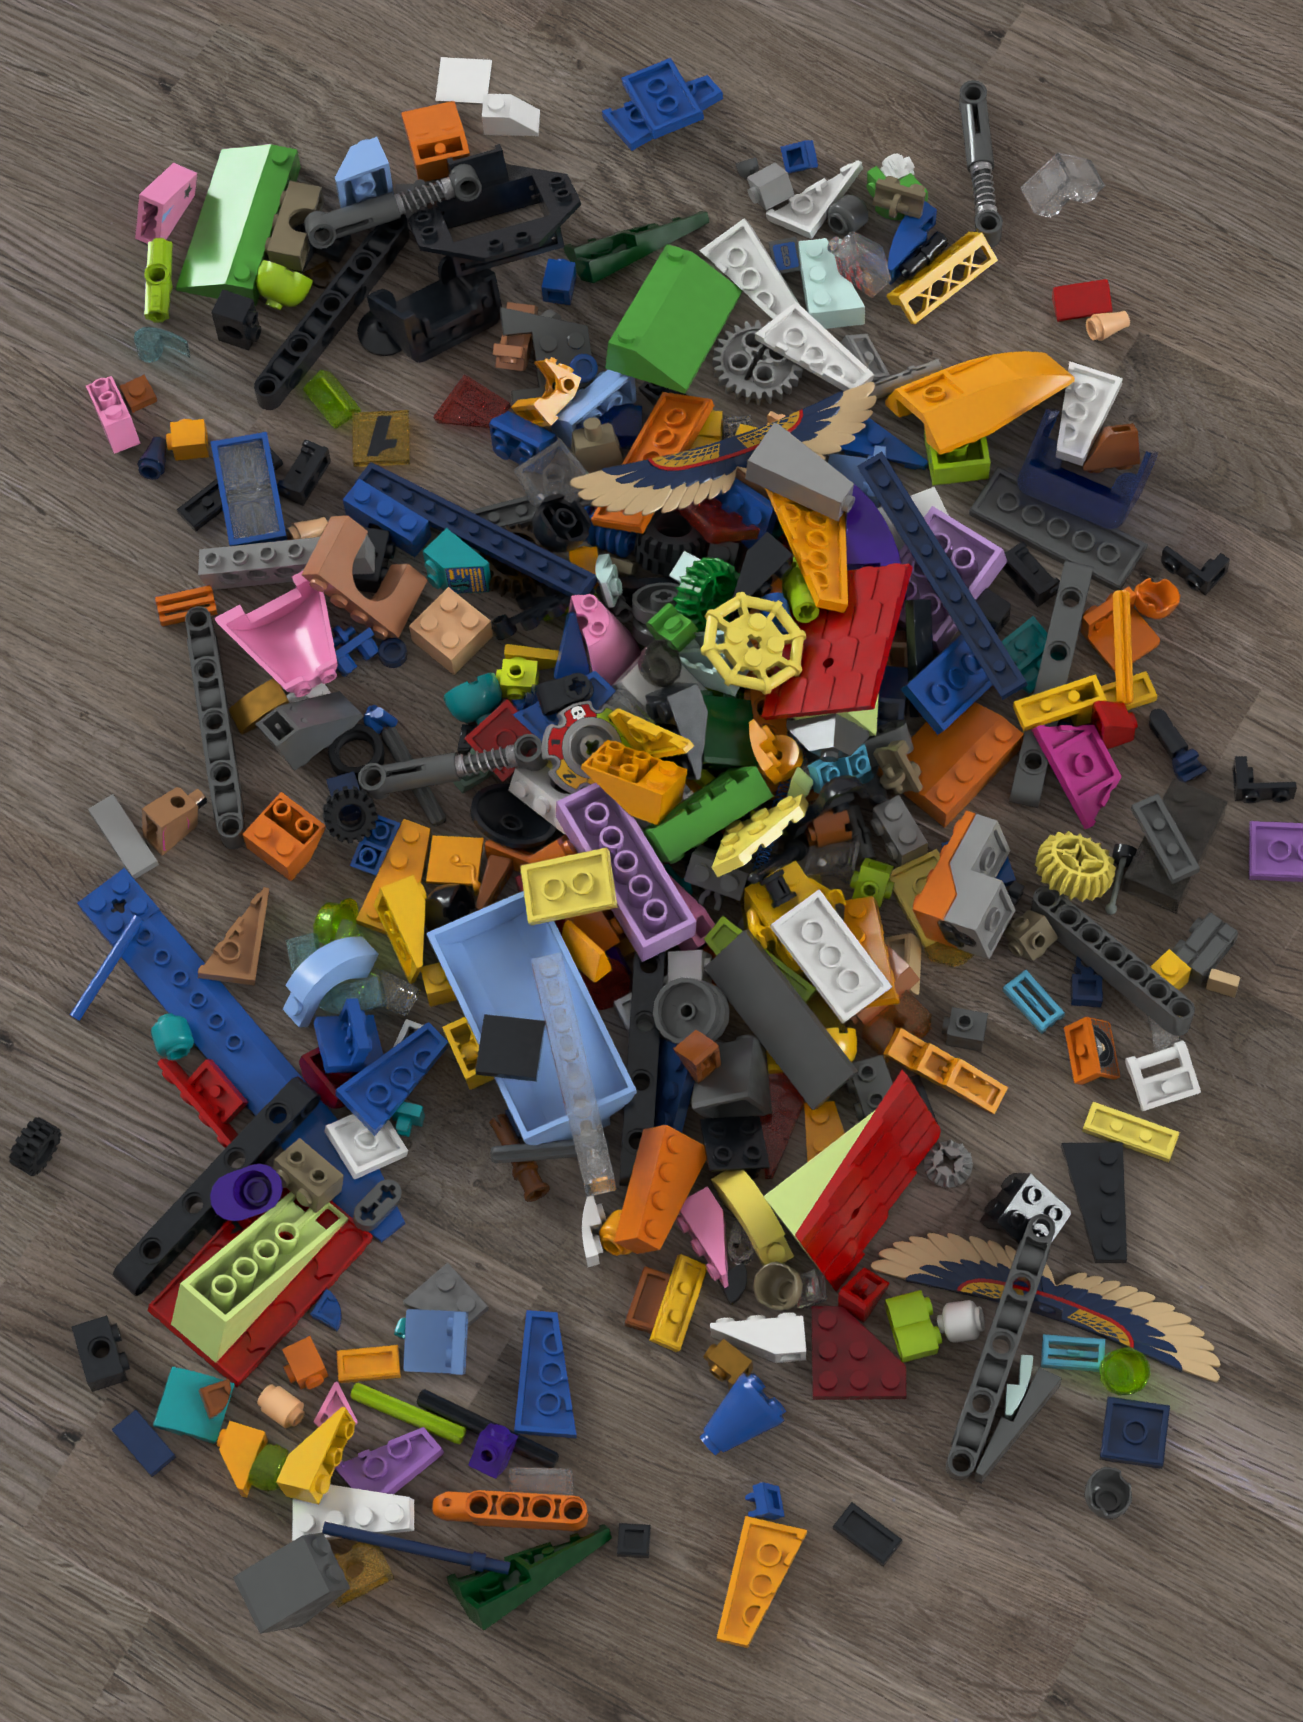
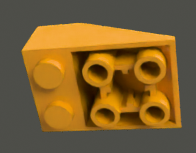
M607 739L581 766V769L627 813L655 825H658L683 799L688 769L677 766L672 761H664L653 757L645 751H637L626 747L618 741Z

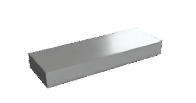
M113 794L88 809L90 815L134 880L159 865L157 859Z

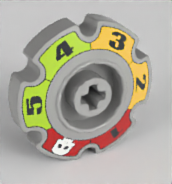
M591 701L575 703L556 714L559 720L558 725L550 724L546 727L541 746L542 758L552 762L553 766L548 771V774L563 790L573 794L581 788L596 783L581 769L582 764L592 755L586 753L588 749L587 744H592L591 751L593 753L607 739L618 741L624 746L632 748L608 716L615 708L603 704L599 706L598 710H595L592 707Z

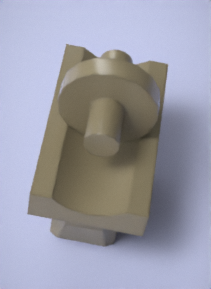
M887 176L884 180L878 178L872 205L888 209L889 217L896 218L898 213L918 219L921 218L926 196L924 186L913 184L910 187L900 185L898 178Z
M904 740L892 741L888 747L876 748L873 753L884 773L880 778L882 787L884 789L892 788L895 795L907 791L917 793L923 788L918 778L922 771L917 763L908 760L906 754L909 747Z

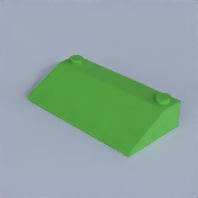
M269 144L221 150L176 285V291L218 299L223 289L254 300L255 306L257 305L260 293L256 287V278L259 266L265 256L266 240L268 237H271L273 231V218L279 212L282 192L288 188L289 181H297L301 169L297 149Z
M666 244L608 342L605 369L685 394L739 300L742 290L695 253Z

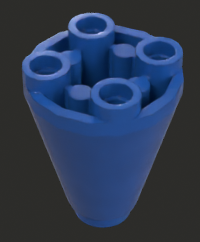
M743 1373L738 1377L703 1428L704 1433L699 1436L715 1456L720 1451L724 1453L785 1421L782 1414L786 1412V1409L775 1397L771 1399L767 1397L762 1391L766 1386L755 1373L749 1376Z

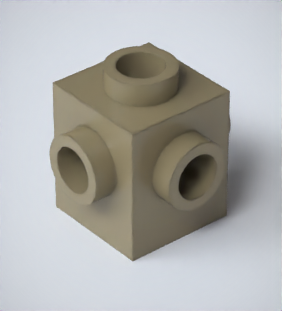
M1031 910L1014 919L1011 926L1004 931V935L1009 941L1007 945L1010 951L1019 958L1022 956L1032 961L1041 957L1046 952V949L1058 939L1057 934L1046 917Z

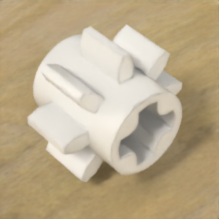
M898 153L885 158L882 162L883 167L880 168L886 177L892 176L898 178V180H901L909 173L915 174L913 171L915 166L910 157L903 158Z

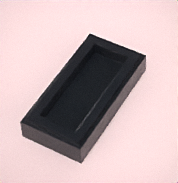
M853 1502L850 1503L833 1525V1530L883 1567L902 1543L900 1537Z

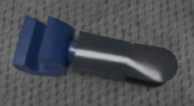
M1162 709L1152 710L1149 715V728L1172 759L1173 770L1179 782L1184 784L1207 772L1208 769L1197 759L1199 757L1198 752L1192 748L1188 750V744L1176 727L1173 726L1167 713Z

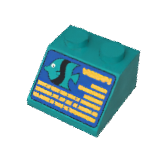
M448 528L423 550L424 566L427 571L426 578L434 588H441L445 591L449 587L457 594L490 591L489 582L491 575L489 562Z

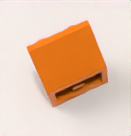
M280 792L242 835L247 849L289 881H292L311 860L326 826L284 793Z

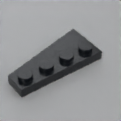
M1123 1142L1061 1143V1149L1066 1159L1068 1173L1074 1186L1076 1200L1082 1213L1084 1227L1095 1263H1126Z

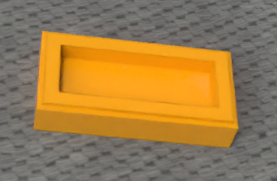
M398 1345L336 1351L339 1383L401 1378Z

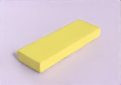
M1096 1102L1092 1103L1082 1130L1084 1133L1112 1143L1123 1142V1147L1168 1163L1180 1133Z

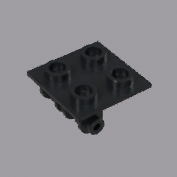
M760 1116L700 1119L709 1172L744 1170L751 1179H755L758 1177L761 1169L770 1168Z

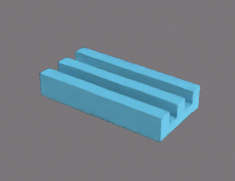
M1024 970L1003 987V992L1041 1034L1049 1026L1052 1027L1058 1019L1061 1020L1065 1016V1012L1027 970ZM1023 980L1054 1013L1050 1016L1033 995L1021 984ZM1014 987H1015V988L1020 992V994L1028 1001V1003L1037 1011V1013L1045 1020L1044 1022H1042V1021L1039 1019V1017L1031 1010V1008H1030V1007L1022 1000V998L1014 991V989H1013Z
M1043 1334L1041 1367L1103 1372L1105 1339ZM1049 1344L1098 1348V1352L1049 1348ZM1048 1356L1098 1360V1362L1050 1359Z

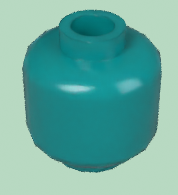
M172 1013L160 1016L157 1020L158 1022L151 1028V1036L156 1051L160 1056L166 1057L169 1060H178L189 1054L194 1044V1038L186 1018L175 1016Z

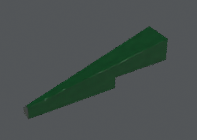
M700 211L697 214L682 219L680 217L672 218V222L661 226L651 223L615 232L612 235L597 240L595 237L590 238L588 243L578 246L571 245V243L566 244L563 247L564 253L570 262L576 263V272L582 281L595 283L666 246V244H670L708 224V213Z
M602 1524L599 1525L598 1530L587 1536L580 1537L578 1533L569 1535V1542L557 1546H552L551 1542L506 1556L504 1561L511 1562L508 1575L483 1570V1572L475 1571V1573L457 1578L454 1573L446 1578L469 1619L484 1631L611 1540V1532L608 1526Z

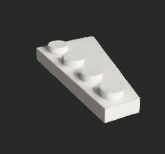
M745 218L699 250L772 319L781 314L794 302L799 304L750 223Z
M794 302L755 333L756 341L843 391L873 381L874 374L797 302Z
M1069 361L1068 372L1074 376L1075 382L1065 389L1056 458L1083 466L1122 386L1123 378Z
M330 1485L327 1493L323 1494L319 1505L293 1498L292 1541L302 1535L322 1533L324 1521L380 1534L414 1531V1499L406 1496ZM324 1534L327 1540L342 1539Z

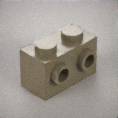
M301 1138L274 1159L273 1169L279 1174L282 1180V1187L291 1191L300 1204L311 1208L315 1213L342 1192L344 1175Z

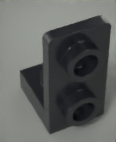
M1169 546L1162 550L1161 562L1168 572L1179 575L1192 590L1200 591L1205 596L1228 572L1230 562L1228 557L1220 553L1214 560L1210 558L1203 565L1202 569L1199 570Z
M1235 756L1232 768L1235 801L1256 803L1260 800H1272L1281 803L1294 799L1297 789L1296 782L1253 783V767H1248L1247 756Z

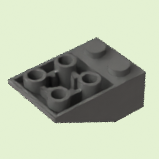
M338 691L280 705L257 722L256 725L272 747L295 771L299 767L306 765L322 749L329 747L345 731L352 729L364 716Z

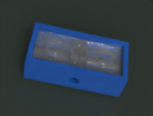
M267 432L211 441L229 545L238 546L287 540Z

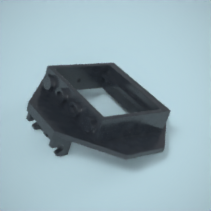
M500 144L494 145L495 149L458 160L453 161L452 157L447 158L449 175L451 170L459 164H468L474 168L482 185L480 195L476 199L467 202L453 197L448 200L443 198L441 202L438 200L434 201V204L428 203L426 207L422 205L408 218V222L420 251L447 255L457 278L565 247L560 226L581 206L580 198L568 174L506 164ZM469 180L464 181L461 185L467 184ZM534 204H539L544 215L541 218L453 242L448 230Z

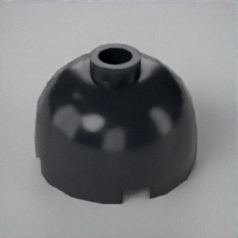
M552 494L544 498L532 518L535 538L543 547L556 553H566L576 549L586 540L589 535V528L591 527L589 515L582 505L575 500L572 503L565 500V495Z
M451 883L441 885L431 891L425 900V926L429 932L470 914V909H475L473 895L467 885Z

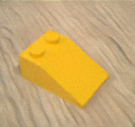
M414 875L381 887L374 903L377 914L409 984L415 983L423 966L425 899H427L424 886L421 882H416Z

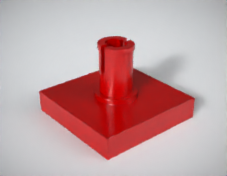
M507 699L464 739L475 751L483 753L484 749L487 752L491 751L492 748L494 750H499V747L505 749L507 745H514L521 736L532 733L513 716L519 710L510 699ZM537 748L530 749L526 757L533 756L537 752ZM504 766L501 770L495 768L493 772L502 782H505L514 774V770L517 767L507 769Z

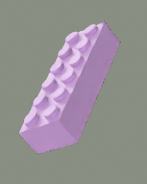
M597 783L556 801V818L577 853L606 847L610 850L618 907L611 910L642 962L695 936L696 919L633 816L627 813Z

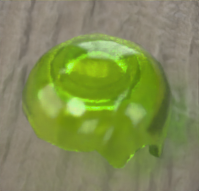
M1129 1347L1119 1348L1106 1354L1098 1368L1100 1381L1106 1390L1118 1396L1131 1395L1145 1388L1151 1376L1150 1364L1144 1354Z
M272 1444L266 1445L252 1464L248 1482L267 1492L279 1489L280 1487L276 1481L290 1452L278 1444L275 1446Z

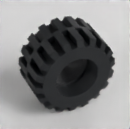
M677 507L675 510L667 513H661L662 508L655 511L644 533H636L634 556L638 564H642V568L651 570L656 575L660 574L663 577H670V573L684 551L699 559L705 558L709 534L708 525L701 516L696 515V512L685 510V508L679 510Z

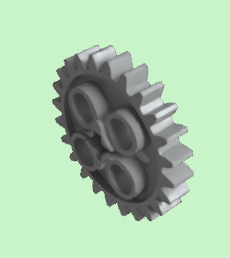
M756 320L755 327H751L748 321H745L744 329L734 325V334L726 330L725 338H719L718 347L714 348L712 367H715L714 377H719V386L726 385V394L734 391L735 400L744 396L745 403L748 404L753 398L756 400L757 405H760L761 399H766L768 404H771L773 396L781 401L783 392L790 395L792 386H798L799 378H802L803 367L770 348H767L763 355L766 346L755 340V333L763 328L759 320ZM773 357H780L782 359L776 360ZM740 365L743 368H735L734 366ZM753 372L752 377L749 380H746ZM759 378H767L768 380L762 381Z

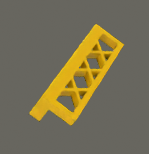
M968 232L935 257L932 264L922 268L912 280H905L888 293L886 297L891 305L901 306L909 322L916 324L997 262L998 259L982 232ZM981 247L987 259L980 265L973 264L974 252ZM958 264L965 265L963 278L959 281L952 280L954 267ZM937 280L944 281L942 294L938 297L931 296L933 283ZM916 296L923 297L922 309L914 314L908 302Z

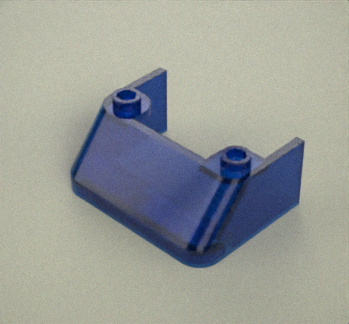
M1055 408L1046 409L1019 473L1017 481L1019 489L1026 495L1106 529L1120 527L1142 494L1159 452L1154 450L1146 451L1137 474L1131 472L1121 474L1117 477L1111 489L1061 467L1063 460L1056 458L1058 441L1049 437L1059 410Z

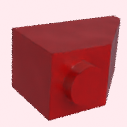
M1100 700L1093 702L1090 725H1095L1107 750L1134 740L1135 729L1138 728L1137 720L1133 712L1128 713L1124 703Z

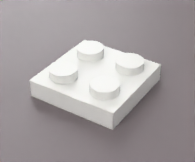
M354 1114L328 1124L325 1127L324 1132L354 1180L407 1157L408 1149L389 1120L376 1136Z

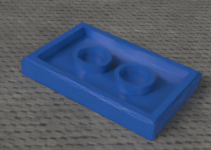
M671 58L621 78L622 85L653 139L704 119L703 111Z

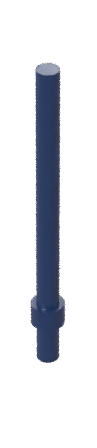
M324 1521L322 1530L325 1535L470 1566V1570L478 1572L488 1570L508 1575L511 1563L486 1557V1553L474 1551V1554L326 1521Z

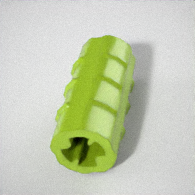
M794 567L788 576L783 579L784 589L787 591V598L790 601L789 606L792 608L796 620L801 623H808L817 618L819 607H816L800 568Z

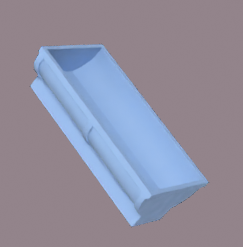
M524 891L427 932L430 944L478 1045L480 1044L484 1014L544 1021L545 1017L546 1025L537 1082L494 1077L524 1142L529 1145H538L554 1141L576 1140L610 1125V1116L628 1104L637 1093V1090L555 922L551 921L532 926L528 924Z

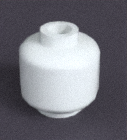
M971 1300L946 1303L942 1315L937 1316L940 1333H945L947 1339L953 1343L976 1340L980 1335V1331L985 1330L983 1310L980 1306L977 1307Z

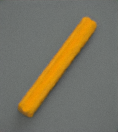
M1118 590L1113 593L1116 702L1128 705L1134 700L1130 593L1126 590Z

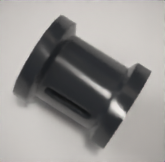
M783 869L759 882L760 886L766 888L772 899L771 906L773 908L797 896L795 892H791L783 877Z

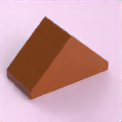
M698 1030L692 1032L673 1048L698 1084L721 1065L719 1046Z

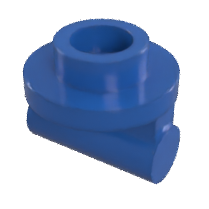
M377 705L369 706L363 717L364 725L372 728L377 734L382 732L383 727H395L398 723L397 718Z

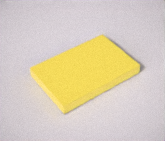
M607 847L520 866L527 920L531 926L618 908L610 850Z
M937 849L893 869L890 878L891 882H895L892 893L926 951L942 943L926 938L912 909L915 897L921 894L926 885L930 870L935 868L940 859V853Z

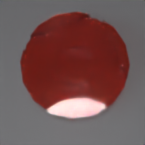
M609 957L607 958L611 965V971L597 982H592L578 969L597 1010L614 1007V1001L626 996L630 990V978L626 967L618 960Z

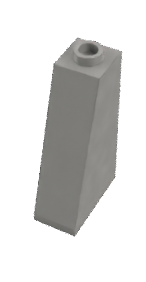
M775 422L748 459L746 480L831 519L839 521L843 513H849L854 504L855 497L852 496L854 483Z

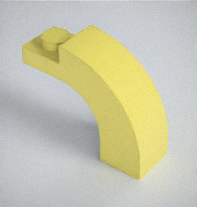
M744 1170L724 1171L711 1179L723 1205L734 1214L746 1232L762 1266L771 1262L784 1263L794 1257L784 1237L786 1234L773 1210L754 1181Z

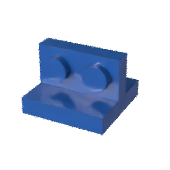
M358 998L346 999L339 1016L315 1018L313 1024L325 1073L360 1072L383 1055L374 1015H365L364 1010L360 1009Z

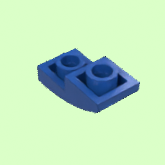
M378 815V821H375V830L371 829V835L368 838L365 835L363 841L358 843L350 864L353 868L377 876L401 825L399 822Z

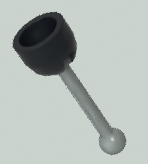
M1127 844L1114 845L1112 858L1118 866L1110 902L1105 906V911L1109 915H1113L1117 911L1115 903L1124 868L1130 867L1136 860L1138 850Z

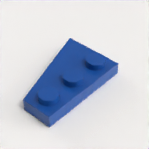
M593 671L586 675L594 686V693L589 701L592 702V707L598 710L599 706L606 704L617 691L596 671ZM577 682L576 688L572 691H576L579 695L582 693V688L586 685ZM538 701L532 706L513 714L521 724L541 741L548 725L559 724L556 714L543 716Z

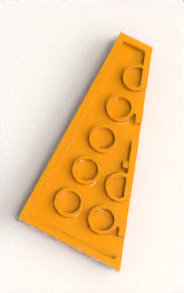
M765 488L816 607L845 613L848 606L845 512L839 521H836Z

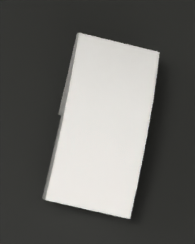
M593 1195L588 1196L586 1199L582 1218V1238L588 1267L600 1264L598 1254L603 1253L599 1235L596 1234H599V1229L602 1226L601 1222L606 1221L602 1203L596 1205Z

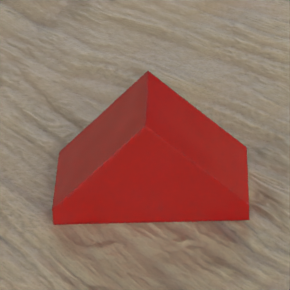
M863 1267L841 1288L838 1294V1306H843L855 1318L865 1323L890 1283Z

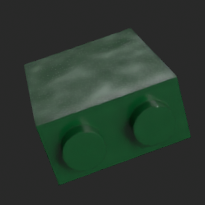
M700 690L708 710L702 770L725 772L729 768L750 766L759 768L749 736V722L753 719L751 700L740 699V694L732 696L723 693V697L713 696V691Z

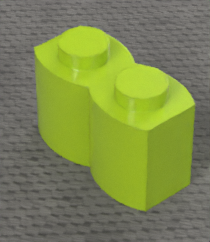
M918 1290L885 1299L884 1306L900 1360L905 1363L938 1354V1345L942 1344V1337L939 1327H933L929 1317L934 1314L930 1298H924L922 1291Z

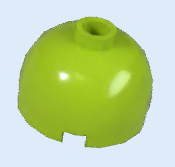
M266 260L261 262L256 278V287L260 295L267 299L266 305L280 311L283 306L295 307L301 304L309 294L313 280L296 271H289L284 266Z

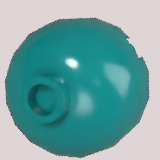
M494 672L476 677V681L471 683L466 681L444 695L443 699L453 717L460 722H477V725H479L501 705L502 690Z

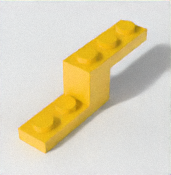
M1147 671L1133 675L1134 700L1131 704L1125 705L1127 710L1157 700V693ZM1095 674L1014 701L1013 709L1023 732L1069 716L1074 726L1085 725L1091 721L1093 702L1099 700L1116 702V681L1101 686Z

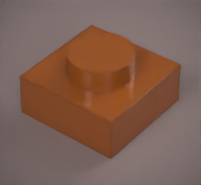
M145 374L119 386L132 413L157 402V397Z

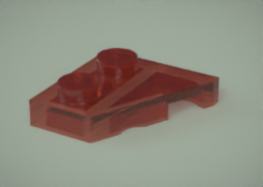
M464 374L433 418L437 423L490 428V421L507 412L511 405L507 400Z

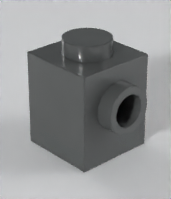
M952 1007L951 1016L944 1017L942 1034L947 1035L946 1045L982 1052L988 1013Z

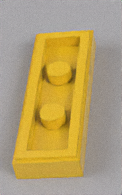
M683 1254L677 1255L649 1341L674 1352L681 1350L707 1271L706 1264Z

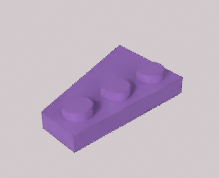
M422 1427L388 1441V1444L372 1451L369 1449L358 1453L359 1456L345 1462L341 1460L340 1464L335 1467V1471L350 1488L395 1494L441 1457L444 1451L428 1431Z

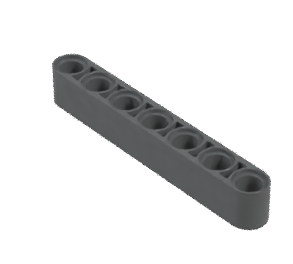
M1042 886L1036 889L1030 910L1046 917L1058 936V942L1075 956H1078L1087 966L1094 969L1098 975L1102 976L1104 980L1167 1032L1180 1036L1190 1030L1195 1007L1189 998L1063 895L1059 896L1057 890H1049V886Z

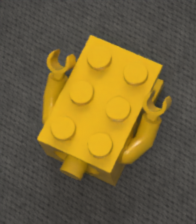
M795 860L781 869L784 871L783 877L791 892L796 893V897L773 908L771 906L773 901L766 888L760 886L758 882L744 888V910L746 911L748 929L760 941L761 946L765 949L768 947V944L775 956L799 975L803 970L770 928V925L819 889L835 911V904L842 903L846 905L842 890H830L816 880L807 878Z

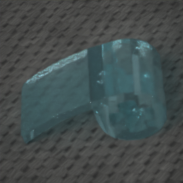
M143 327L135 332L134 343L139 358L144 362L157 361L163 353L164 346L175 349L190 358L187 341L172 332L153 327Z

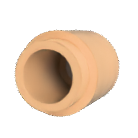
M273 1384L267 1386L257 1401L261 1411L285 1429L290 1426H297L305 1414L303 1411L304 1403L281 1386L275 1387Z

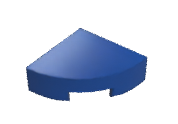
M325 1289L310 1316L337 1332L342 1319L341 1308L333 1293Z

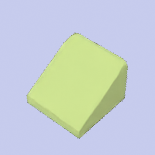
M797 767L787 797L793 796L795 798L801 794L806 797L810 792L813 779L800 767Z

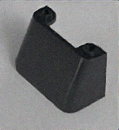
M446 255L438 265V281L397 302L394 294L389 290H377L367 295L369 309L404 353L415 362L422 363L493 327L501 319L500 307H502L494 271L486 269L457 278L450 259Z

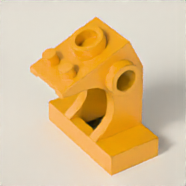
M552 357L534 362L546 378V391L542 397L520 399L511 407L518 416L540 427L552 426L558 419L557 414L576 396L581 377L573 374L574 370L571 367L560 363L556 365L557 359ZM554 382H556L555 390L552 388Z

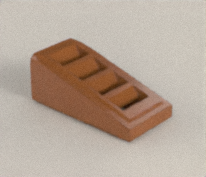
M496 855L489 856L475 906L476 911L495 903L513 874L514 865L512 859Z

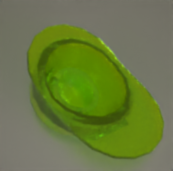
M346 898L340 903L327 902L320 908L313 924V934L323 946L335 940L351 936L357 924L356 918L359 914L357 902L352 898Z

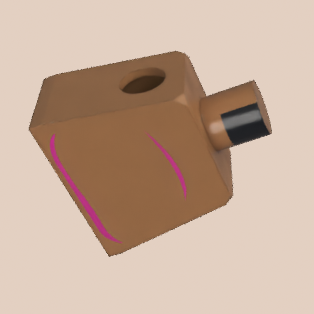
M179 787L159 797L142 808L143 837L163 856L197 827L198 809L207 804V798L199 789L187 795Z

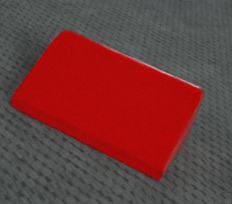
M1107 279L1053 288L1052 301L1057 322L1091 317L1093 314L1113 312Z

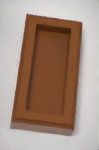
M644 1266L625 1320V1326L652 1333L671 1274Z

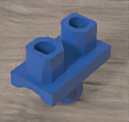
M338 625L332 628L335 635L333 638L334 647L339 644L342 645V647L335 651L338 663L336 670L342 676H347L357 668V665L349 656L355 650H358L365 661L378 654L379 650L372 639L374 632L370 627L352 640L349 637L356 633L352 626L344 631Z

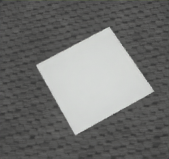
M441 57L435 101L483 104V94H488L492 60Z

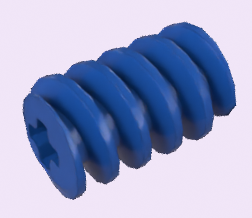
M586 506L584 509L587 511L589 518L591 520V517L593 516V514L591 515L592 507ZM591 521L589 535L585 541L589 545H597V548L601 550L606 549L611 554H617L620 558H626L634 550L636 533L594 526Z

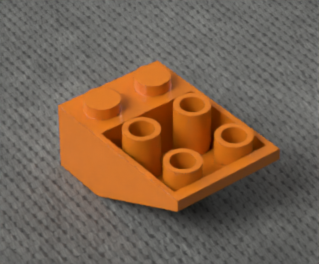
M455 101L401 112L418 180L422 179L427 182L449 177L447 158L452 157L454 161L470 156Z

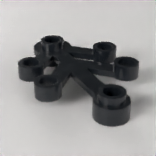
M542 584L541 588L546 595L545 597H533L530 591H526L527 595L524 597L521 594L518 595L515 600L519 608H531L511 618H508L506 614L496 617L492 621V631L497 640H504L514 635L517 631L515 624L519 622L525 631H530L536 628L547 614H549L550 618H557L564 614L570 606L571 597ZM594 588L589 593L591 595H594L595 593Z

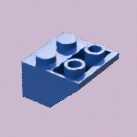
M510 411L493 418L489 423L492 447L495 454L504 460L510 459L518 463L520 467L528 472L535 471L542 475L559 449L556 434Z

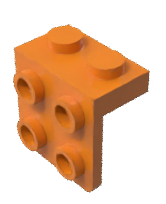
M1128 586L1123 590L1130 593L1132 663L1158 647L1160 638L1134 608L1136 594ZM1111 593L1104 603L1098 607L1094 605L1084 612L1080 632L1115 672L1113 593Z

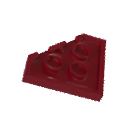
M812 1306L813 1400L906 1399V1365L843 1306Z

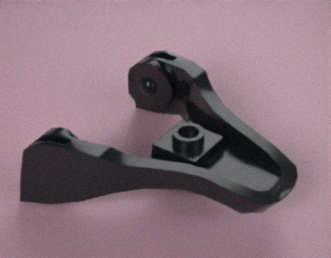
M880 766L872 767L860 779L856 776L843 775L828 781L821 789L819 797L808 801L809 804L805 816L797 823H793L790 820L788 826L782 830L783 834L779 837L784 842L793 840L805 832L808 824L826 812L832 810L833 814H837L849 809L848 803L854 800L853 793L855 792L862 799H868L872 806L890 800L886 789L880 783V778L882 777ZM770 804L763 808H767V810H769L772 808L773 804Z

